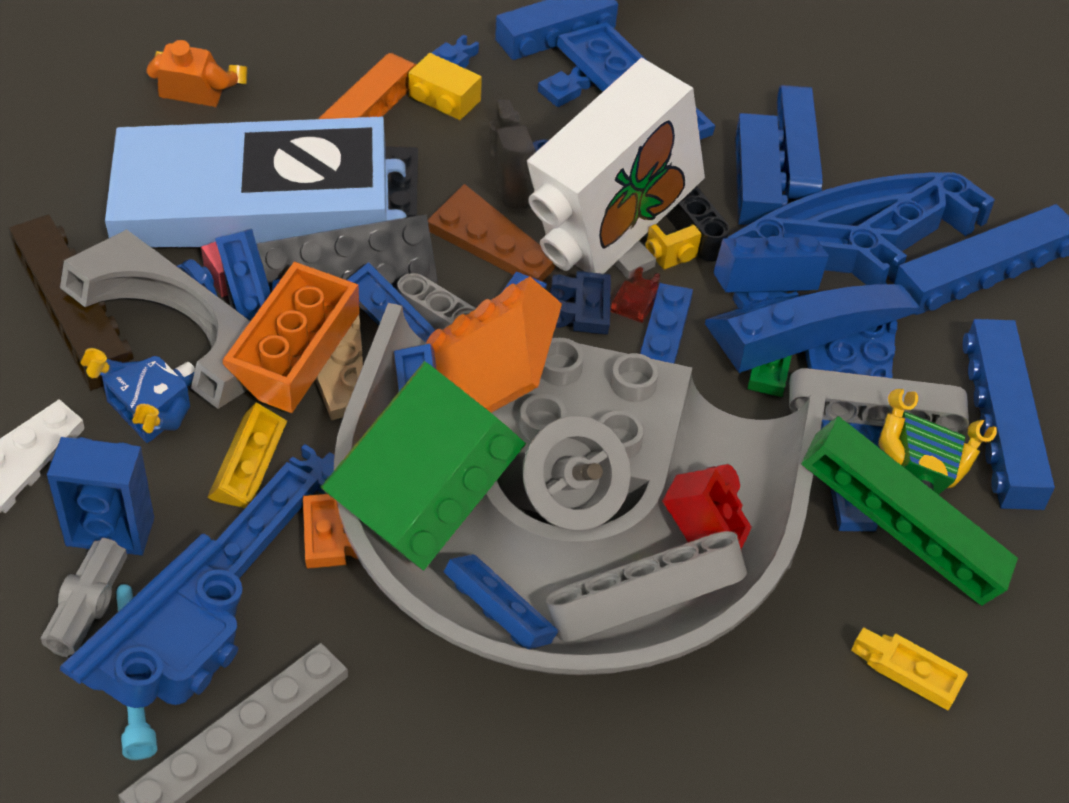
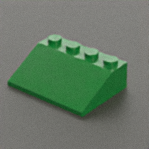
M424 361L320 488L407 560L424 571L526 443L495 415Z

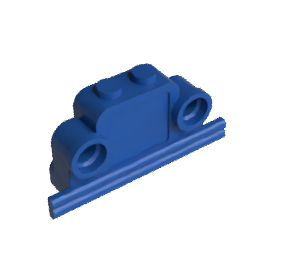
M201 534L60 666V671L79 684L83 683L94 690H103L125 706L131 708L148 706L156 697L168 704L178 705L186 702L194 693L197 695L201 694L209 685L213 673L220 666L223 668L227 667L238 652V647L234 645L237 630L235 617L237 606L241 599L242 583L232 572L221 569L213 570L206 565L221 550V545L217 541L211 540L208 535Z

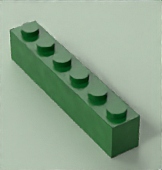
M840 416L834 418L815 434L801 465L979 605L983 606L1007 591L1018 557Z

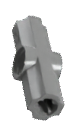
M103 537L101 540L93 542L76 575L69 574L63 581L58 595V607L41 636L43 646L49 648L54 654L63 657L73 655L79 649L94 619H101L109 607L112 585L127 559L126 549L120 547L114 540Z

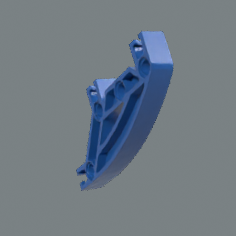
M953 172L886 176L853 182L811 194L772 211L728 238H738L740 236L749 238L779 236L787 238L800 237L802 235L816 237L829 255L825 267L826 271L852 273L866 285L887 284V276L894 283L899 265L904 264L907 257L902 251L937 230L941 218L966 237L974 231L975 221H977L980 227L987 223L995 199L964 176Z

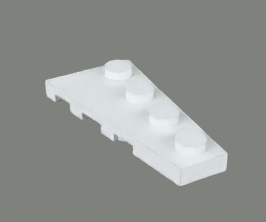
M60 399L0 438V513H6L16 503L15 497L27 484L32 486L41 476L40 470L49 461L53 460L61 437L77 438L85 429L83 419Z

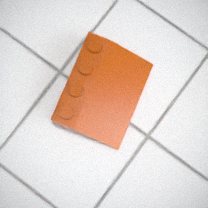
M530 276L516 285L510 284L497 297L492 300H484L474 311L467 315L461 314L451 325L442 330L437 329L429 336L426 344H431L434 348L436 370L491 413L538 388L562 303Z

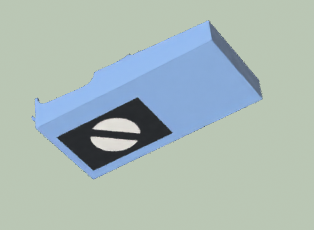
M383 117L117 127L105 224L109 238L128 230L150 247H202L215 242V238L251 228L256 243L404 218L407 216L403 211L397 209L388 210V174L396 171L400 172L403 177H406V167L404 162L399 159H386Z

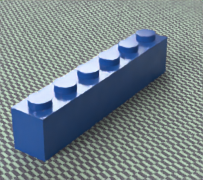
M1057 204L899 265L894 284H902L919 305L920 310L915 315L928 310H936L943 304L956 299L961 300L970 293L983 288L988 289L995 283L1007 278H1015L1022 272L1032 268H1040L1047 262L1059 257L1069 256V216Z
M974 319L969 333L964 334L963 352L968 354L969 357L968 377L970 380H974V405L980 409V420H984L983 425L980 427V433L984 435L985 431L993 426L997 429L995 438L987 442L985 450L986 462L991 464L993 471L991 479L992 491L998 495L1000 509L1045 510L1055 486L1015 320Z

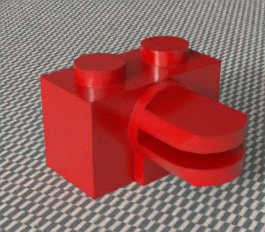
M729 464L707 467L705 470L676 475L662 500L688 543L718 532L729 531L737 534L740 548L742 549L752 529V526L741 510L743 504L737 496V492L740 489L738 474Z

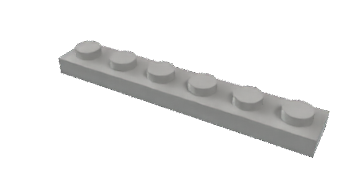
M322 643L318 644L118 795L120 803H186L348 678V669Z

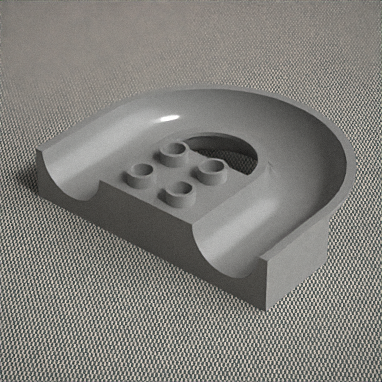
M387 304L341 422L336 441L334 470L398 394L394 351L426 344L408 325L401 305ZM552 338L538 388L492 412L493 415L519 436L526 445L424 571L407 560L337 502L339 515L349 543L362 566L377 586L415 621L456 646L495 662L519 669L548 674H611L650 667L680 658L712 643L733 630L756 611L774 591L787 569L791 568L807 514L813 473L801 465L815 434L821 430L826 396L811 393L803 407L785 417L769 420L741 418L716 408L703 398L693 382L692 367L651 359L642 354H627L584 345L567 338ZM568 416L589 417L608 426L623 443L630 462V486L622 506L608 521L587 530H568L546 524L526 515L518 509L537 512L527 496L523 481V464L531 441L546 425ZM723 464L731 465L736 470L740 481V489L737 492V496L743 504L741 510L752 526L741 549L747 570L746 577L741 581L578 640L563 641L556 635L551 644L534 649H526L516 644L511 639L509 632L497 621L488 618L483 613L482 608L470 596L461 593L455 587V583L443 572L450 559L475 554L553 625L546 603V598L553 591L688 543L662 501L675 476L678 474L705 470L707 467H717Z

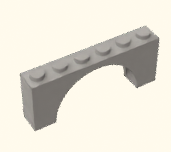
M125 230L64 260L60 288L84 307L110 299H144L175 308L195 321L206 334L211 350L197 361L191 389L217 409L248 390L223 365V358L250 321L130 231Z

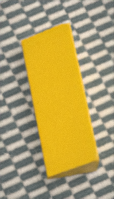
M256 402L244 414L207 498L215 502L246 508L257 494L287 420Z

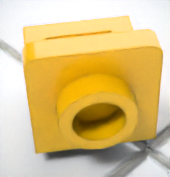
M654 224L649 226L645 247L656 258L657 263L662 269L665 270L680 263L689 262L697 257L701 232L695 225L665 235Z

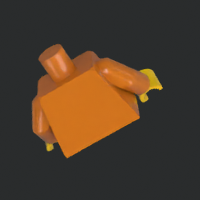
M177 40L172 44H167L163 52L156 51L155 57L147 66V74L151 78H158V95L161 98L217 107L222 90L235 86L237 83L246 84L248 67L229 65L228 71L225 72L217 65L211 52L205 49L190 47L189 43L184 40Z

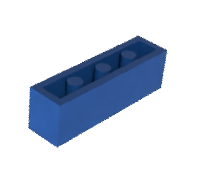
M545 0L496 15L495 40L512 60L556 47L558 36L604 22H608L613 28H616L618 3L615 0Z
M739 114L735 135L739 225H749L772 211L787 205V195H782L786 185V173L781 172L784 167L785 152L779 150L783 144V129H778V116Z

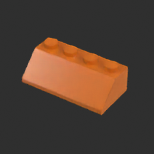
M293 262L223 358V365L260 402L293 413L358 317L359 285Z

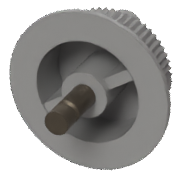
M568 416L549 423L536 434L525 455L523 481L527 496L533 507L544 519L560 528L587 530L602 525L620 509L630 486V462L623 443L608 426L593 418Z

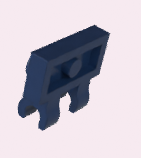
M577 271L576 278L553 275L550 294L562 303L555 328H561L569 323H573V331L608 335L610 327L611 275ZM570 298H574V303H568L565 301H567Z

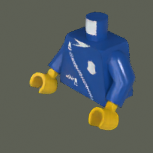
M88 348L85 351L80 363L83 366H88L86 369L87 375L91 378H97L99 375L103 376L107 402L146 443L152 441L164 430L175 431L180 427L190 408L188 386L192 384L195 368L190 362H186L172 370L157 356L143 361L122 363L107 359L102 351L95 348Z

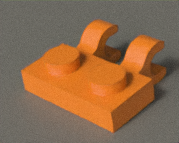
M329 494L303 496L305 562L307 569L346 565V555L358 559L344 532L337 501Z

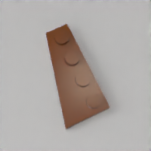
M465 184L428 219L429 231L512 275L517 271L543 282L556 268V265L543 252L541 245Z

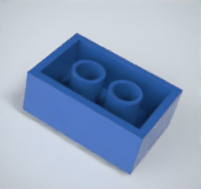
M61 437L47 477L65 546L90 549L94 541H99L103 537L114 540L120 547L126 549L127 554L143 556L154 521V512L141 446H133L128 443L93 441L88 438Z

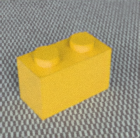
M429 53L409 72V97L461 120L481 101L482 76Z

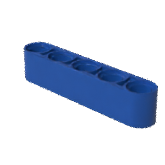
M780 85L777 97L779 129H783L781 151L785 152L783 172L786 173L785 195H787V199H801L822 191V169L812 87Z

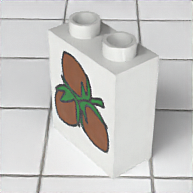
M641 57L527 160L535 191L529 196V204L534 213L543 222L546 235L540 240V245L545 255L553 264L565 271L576 265L585 272L604 274L648 232L649 226L657 224L705 178L693 87Z

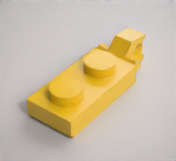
M863 627L851 650L866 660L867 664L875 669V671L948 711L968 675L966 671L896 633L893 637L885 634L881 637Z

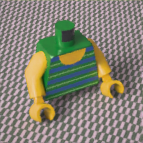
M895 389L888 396L889 405L893 410L892 413H887L879 438L880 449L938 495L946 488L955 487L969 472L981 452L977 450L981 442H989L995 438L997 433L996 427H989L982 437L980 427L983 425L984 420L971 423L967 430L970 440L968 443H965L964 435L904 411L911 410L917 405L918 395L915 391L907 392L903 402L904 389Z

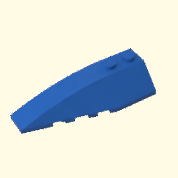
M875 284L845 287L802 296L767 299L705 320V325L738 373L918 313L920 307L902 284Z

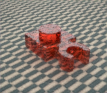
M642 267L635 270L633 283L627 280L624 281L611 306V312L643 323L655 302L656 290L660 280V274L658 273L650 280L643 279L644 268Z

